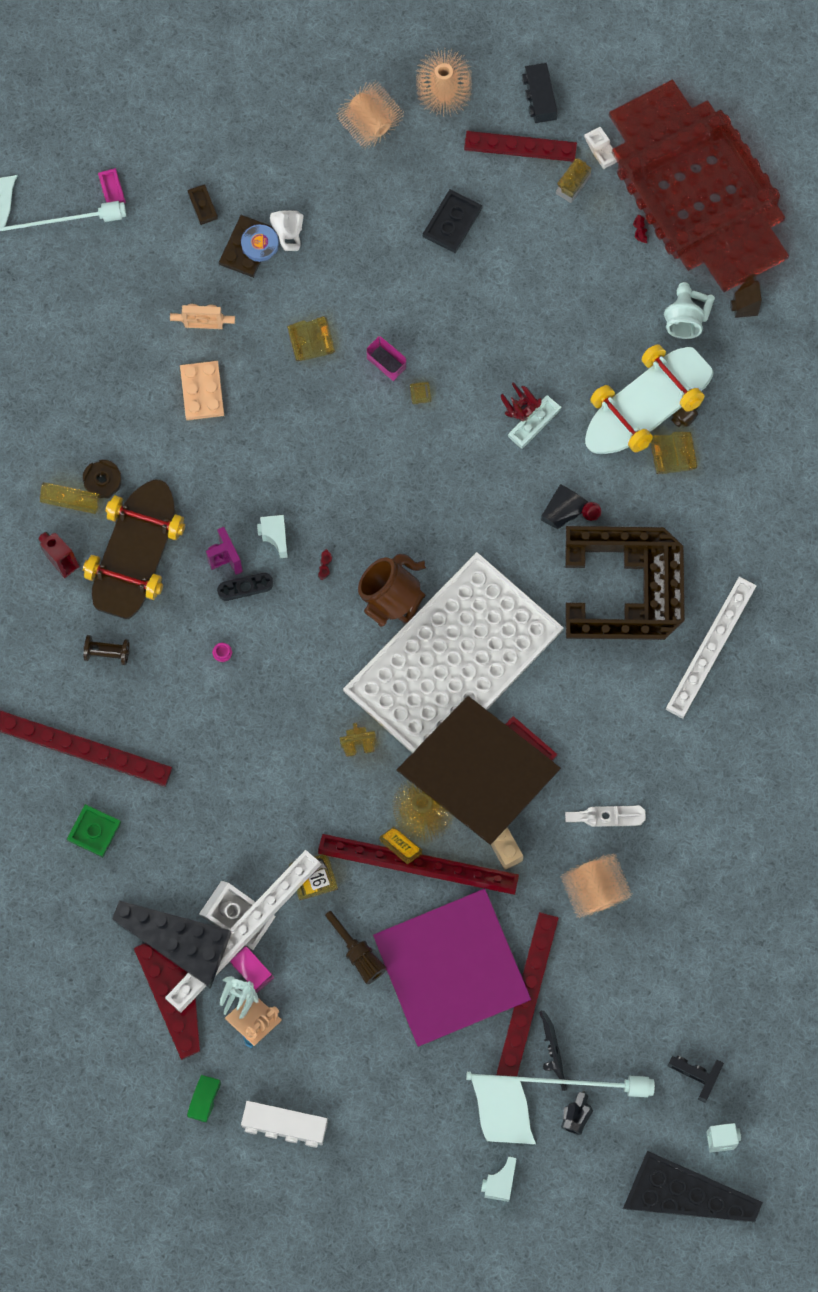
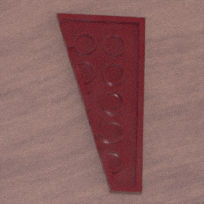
M145 943L135 947L134 951L181 1060L199 1053L200 1042L196 998L181 1013L165 999L188 972Z

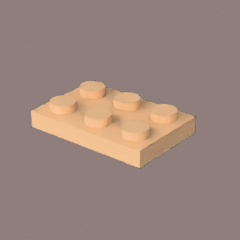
M218 361L180 365L186 420L224 416Z

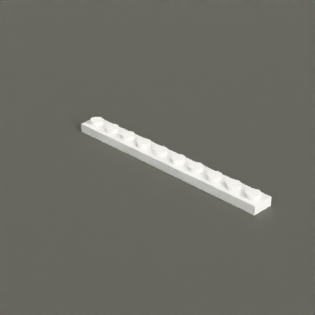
M305 850L230 929L231 936L216 975L321 866V863L308 851ZM188 973L165 999L181 1013L206 986Z

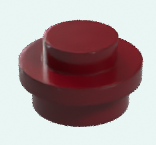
M588 502L583 507L582 515L588 521L597 520L601 516V508L596 502Z

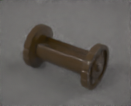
M87 635L84 643V661H89L92 655L121 659V665H127L130 642L128 639H125L122 645L93 642L92 636Z

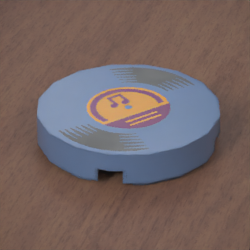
M254 225L248 228L242 235L241 246L244 254L251 260L261 262L270 259L274 253L276 254L279 241L277 234L272 228L266 225Z

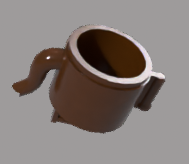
M397 554L392 559L384 557L376 560L363 573L359 581L358 593L362 600L368 603L364 609L365 614L377 622L380 627L385 626L388 619L398 618L407 624L414 617L421 601L426 595L420 590L419 580L403 568L402 565L413 571H420L426 568L424 560L415 562L406 554Z

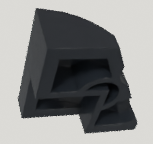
M560 484L541 515V521L559 529L568 521L577 518L588 501Z

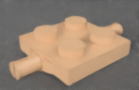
M188 304L187 306L182 305V314L170 313V321H181L184 323L185 328L223 329L224 323L235 324V316H224L221 312V307L216 305L198 306L196 304Z

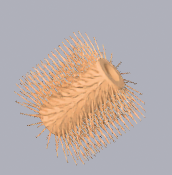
M445 52L444 63L443 58H438L437 60L441 61L442 59V62L437 61V64L431 59L433 64L429 65L432 67L429 68L425 65L423 71L422 68L420 69L421 73L418 77L421 84L419 87L421 88L420 91L423 89L420 95L422 96L423 94L424 98L428 99L423 103L425 104L430 101V106L434 105L435 102L437 103L436 105L443 103V113L444 103H446V111L447 105H452L451 101L454 103L458 101L463 104L462 100L464 97L462 96L463 94L468 96L467 89H470L468 87L470 84L468 81L469 77L466 76L468 69L464 71L460 63L456 65V62L452 59L450 61L449 58L445 63ZM425 68H428V69L434 71V73L431 72V71L429 72L428 70L426 71Z
M372 87L369 91L365 90L364 93L359 92L358 95L356 94L350 100V104L347 105L349 106L347 107L348 109L344 111L346 112L344 115L348 114L344 121L349 118V123L352 122L354 124L352 126L354 127L353 129L358 128L360 130V136L363 135L365 137L363 143L370 136L380 137L381 139V136L388 130H394L389 128L393 127L391 122H394L396 112L390 109L392 107L390 104L387 106V101H381L384 97L381 98L379 96V91L373 94L377 87L374 89Z
M610 857L604 858V861L603 858L600 861L599 859L598 861H589L578 869L572 868L575 869V871L571 870L572 875L569 871H567L569 874L565 873L567 877L570 875L573 879L570 885L578 896L576 897L582 904V907L580 904L579 906L585 912V915L586 912L589 915V913L593 914L594 911L599 912L611 906H616L614 904H619L617 902L618 900L621 902V898L625 901L623 896L627 899L618 887L619 883L615 876L621 884L622 882L613 872V869L614 871L616 870L611 863L616 868L617 865H615Z

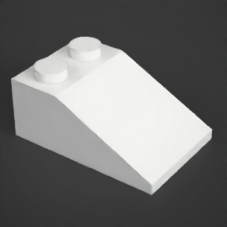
M221 881L199 915L216 927L230 930L253 906L255 901L230 883ZM273 915L245 946L254 950L276 916Z

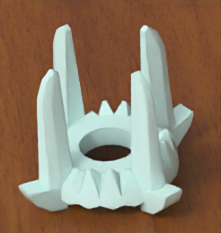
M232 976L225 977L223 981L226 982L220 998V1005L223 1006L228 995L229 999L224 1009V1015H226L235 997H239L236 1010L246 1000L239 1017L242 1019L246 1016L253 1001L255 1003L259 1002L258 995L253 988L254 984L251 981L247 983L234 979Z

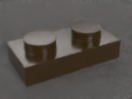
M205 184L187 190L200 225L218 219Z

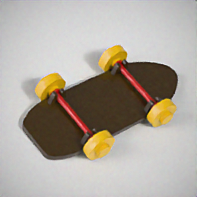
M155 479L143 484L130 495L123 506V498L115 495L106 505L107 519L114 522L117 520L101 564L99 556L91 555L83 566L84 578L91 581L94 580L92 600L95 609L123 619H130L140 610L146 598L155 600L157 595L161 594L163 588L161 583L162 576L155 574L168 538L177 540L185 530V524H183L184 517L175 514L172 493L169 486L162 480Z

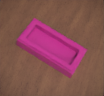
M116 168L99 172L98 176L106 203L114 201L126 203Z

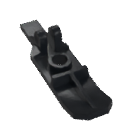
M541 1010L539 1014L543 1020L546 1036L544 1041H550L548 1051L550 1057L554 1059V1061L544 1063L543 1069L545 1071L554 1070L559 1079L565 1080L554 1025L546 1012ZM561 1084L562 1091L567 1090L566 1084Z

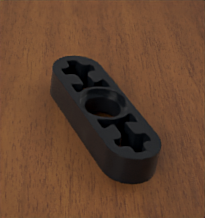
M260 573L220 583L217 588L218 596L224 601L268 592L273 587V578L268 573ZM263 578H265L266 581H270L267 582V586H263V584L258 583H261ZM253 580L256 581L257 589H254ZM244 582L251 585L250 590L246 592L240 589V585ZM234 585H236L238 593L236 594L235 590H232L234 589ZM225 587L231 590L229 595H225L223 592Z

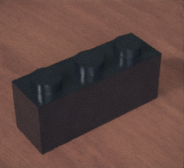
M547 63L525 66L522 82L523 85H527L528 89L525 90L526 100L531 103V106H529L530 117H534L535 123L557 120V107Z

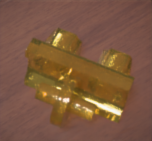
M357 722L353 723V729L346 730L347 736L339 737L340 746L343 748L346 757L356 755L355 745L363 744L364 753L375 751V731L366 732L365 727H357Z

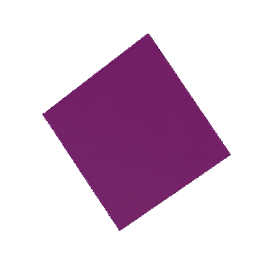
M485 889L373 935L417 1047L531 1000Z

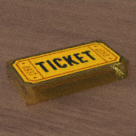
M395 826L380 836L379 841L407 864L422 854V849Z

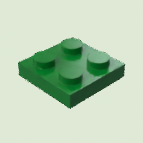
M85 804L67 837V841L103 858L121 821Z

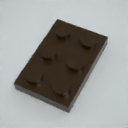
M240 215L219 260V265L254 278L261 262L253 261L244 254L241 246L242 235L248 228L254 225H266L272 229L273 227Z

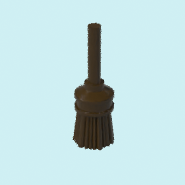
M332 911L325 914V917L346 942L348 949L346 958L351 961L353 966H356L364 982L371 984L387 971V967L372 953L373 950L367 945V942H358L357 939H353Z

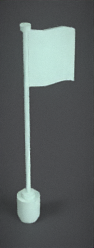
M18 176L0 178V231L99 216L100 219H104V222L122 220V217H126L124 202L114 201L101 203L98 212L6 226L11 211L13 187Z
M468 1071L466 1073V1080H472L477 1096L483 1134L486 1140L491 1142L536 1144L530 1129L527 1101L520 1081L624 1088V1092H627L628 1096L647 1098L654 1095L655 1087L654 1079H649V1077L629 1076L628 1080H624V1083L482 1075L471 1074Z

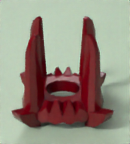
M513 382L512 385L520 399L517 401L511 397L512 406L504 394H501V400L508 410L505 412V415L521 419L524 422L528 420L527 417L536 408L540 407L542 400L541 398L537 400L525 386H521L524 391L523 393Z

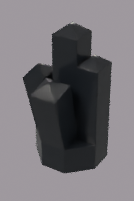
M585 1091L579 1092L576 1101L564 1107L561 1125L563 1130L577 1135L582 1134L585 1124L593 1113L592 1107L587 1103L588 1095Z

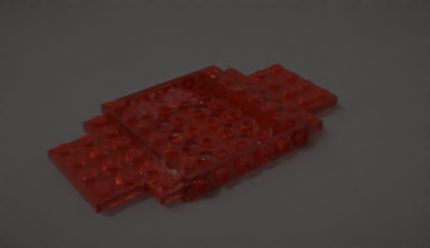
M673 79L609 112L610 119L625 140V143L613 148L611 152L618 162L617 175L620 180H624L629 194L635 197L638 208L646 214L647 222L655 228L658 239L663 240L667 253L669 255L672 254L674 259L680 258L688 271L705 263L722 291L726 292L745 282L751 274L757 276L789 258L788 253L771 229V227L785 221V216L778 207L780 194L771 185L769 176L761 170L759 161L751 155L749 146L741 140L739 131L731 125V120L727 114H724L722 110L715 112L708 100L691 108ZM709 156H714L717 162L709 164L706 159ZM697 164L701 167V171L694 173L690 167ZM676 173H683L685 179L678 181L674 176ZM661 181H666L669 187L661 189L658 184ZM732 185L737 191L734 194H729L726 191V187ZM718 194L721 199L718 202H713L710 200V196ZM701 202L704 205V209L696 210L694 204ZM684 210L688 213V217L681 219L678 216V212Z

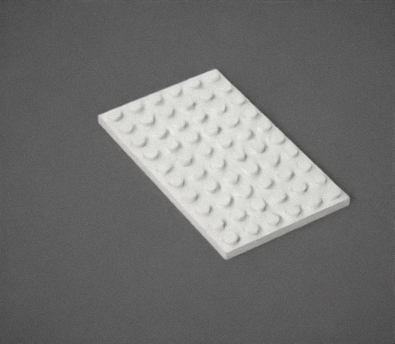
M476 552L343 688V691L413 753L467 696H470L487 710L563 631L564 627Z

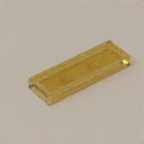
M43 482L41 485L40 502L96 514L98 511L99 494Z

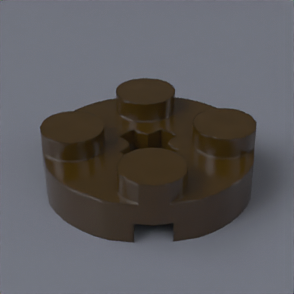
M99 460V462L94 464L92 462L83 472L84 487L90 495L96 498L108 499L119 490L122 483L118 467L108 460ZM105 475L107 481L99 483L97 478Z

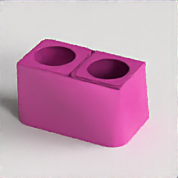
M378 336L368 346L367 359L392 381L406 369V358L381 336L380 338ZM381 346L400 362L402 366L396 372L391 373L370 355Z
M247 946L230 961L233 964L232 966L242 974L241 976L247 982L251 981L254 984L253 988L257 993L274 979V976H271L272 974Z

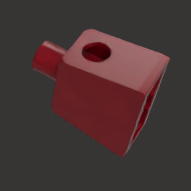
M44 532L39 536L40 546L45 556L64 579L80 567L72 550L56 533L49 535L48 532Z

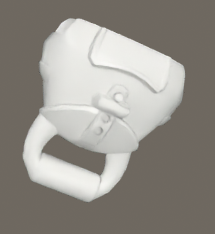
M277 211L270 215V223L277 236H279L280 244L285 251H298L301 246L299 233L302 230L304 215L299 213V211ZM285 239H294L296 244L285 243Z

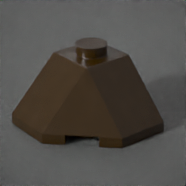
M751 274L735 292L733 300L730 301L731 312L734 311L735 318L758 316L762 298L760 283L755 281V274Z

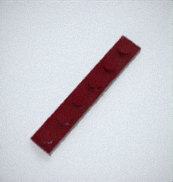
M466 131L464 150L575 162L577 142Z

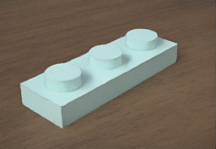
M547 395L542 400L540 407L536 408L527 417L528 420L521 421L508 434V437L523 449L561 410V407Z

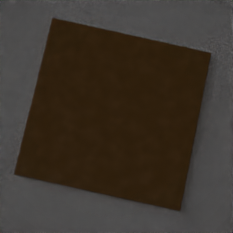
M467 696L396 771L491 845L559 772L561 767L470 696Z

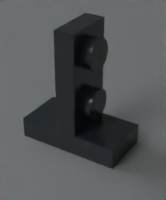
M672 1056L667 1067L704 1084L698 1100L705 1103L724 1063L716 1060L710 1074H708L705 1068L699 1065L694 1067L688 1064V1060L681 1056Z

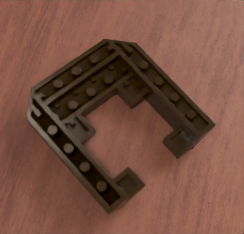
M566 526L565 568H585V552L624 553V569H643V603H625L624 619H586L585 603L566 602V639L665 640L685 621L684 546L664 527Z

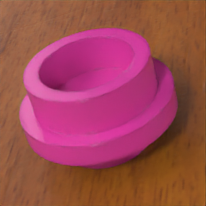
M218 643L213 648V657L218 662H226L232 656V649L227 643Z

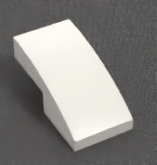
M601 127L584 135L592 153L603 169L619 161V156L610 145V139Z

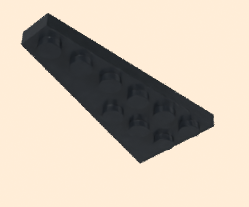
M118 902L112 918L115 923L141 939L145 944L151 946L158 953L211 989L231 936L230 930L127 902Z
M647 1151L623 1209L755 1222L763 1202Z

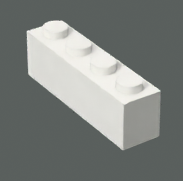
M246 1101L241 1126L245 1128V1132L250 1134H257V1131L265 1133V1136L277 1139V1136L286 1137L285 1141L297 1143L300 1140L306 1142V1146L317 1148L318 1145H323L328 1119Z

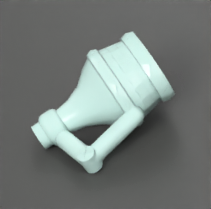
M683 282L677 288L678 299L665 309L664 317L667 321L666 329L670 335L681 339H691L702 333V322L708 320L715 297L692 291L690 285ZM691 298L705 302L703 310Z

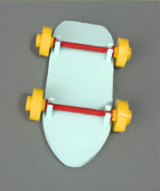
M659 344L648 348L641 359L643 364L649 368L616 395L609 385H604L595 390L591 396L590 402L595 408L600 409L589 424L585 438L587 448L596 454L614 453L628 447L633 452L646 449L653 438L650 432L681 407L685 411H691L700 406L704 399L702 390L706 388L713 377L714 372L712 368L692 347L680 348L667 355L664 348Z

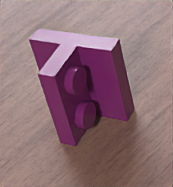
M225 527L217 529L220 545L214 544L206 551L211 570L230 563L235 575L242 573L241 560Z

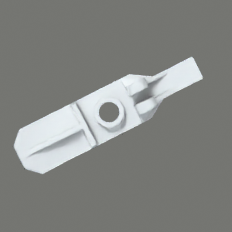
M640 805L590 807L585 811L565 812L566 822H585L591 827L639 826L646 820V811ZM603 813H608V814H609V818H608V819H604V818L602 817V814H603Z

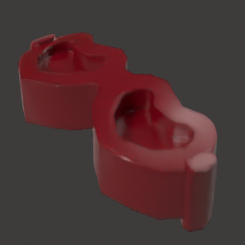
M637 215L633 222L634 227L637 228L635 238L640 242L647 243L646 232L648 230L644 228L645 217Z
M327 549L321 553V566L318 573L320 580L326 579L330 574L327 565L332 561V556Z

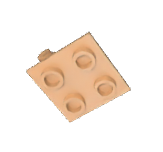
M260 999L258 1003L253 1001L244 1018L240 1019L239 1017L246 1000L238 1010L235 1008L225 1017L253 1046L282 1021L278 1017V1008L275 1006L268 1007Z

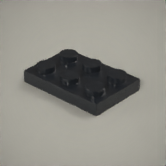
M449 189L423 232V238L456 253L481 212L482 205Z

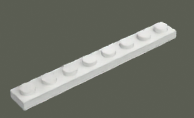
M741 577L737 579L668 703L667 711L682 719L684 718L756 588L755 584Z

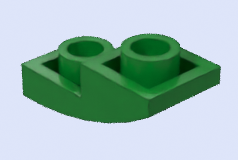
M204 1075L200 1076L189 1106L188 1118L207 1123L214 1107L213 1101L221 1086L220 1080Z

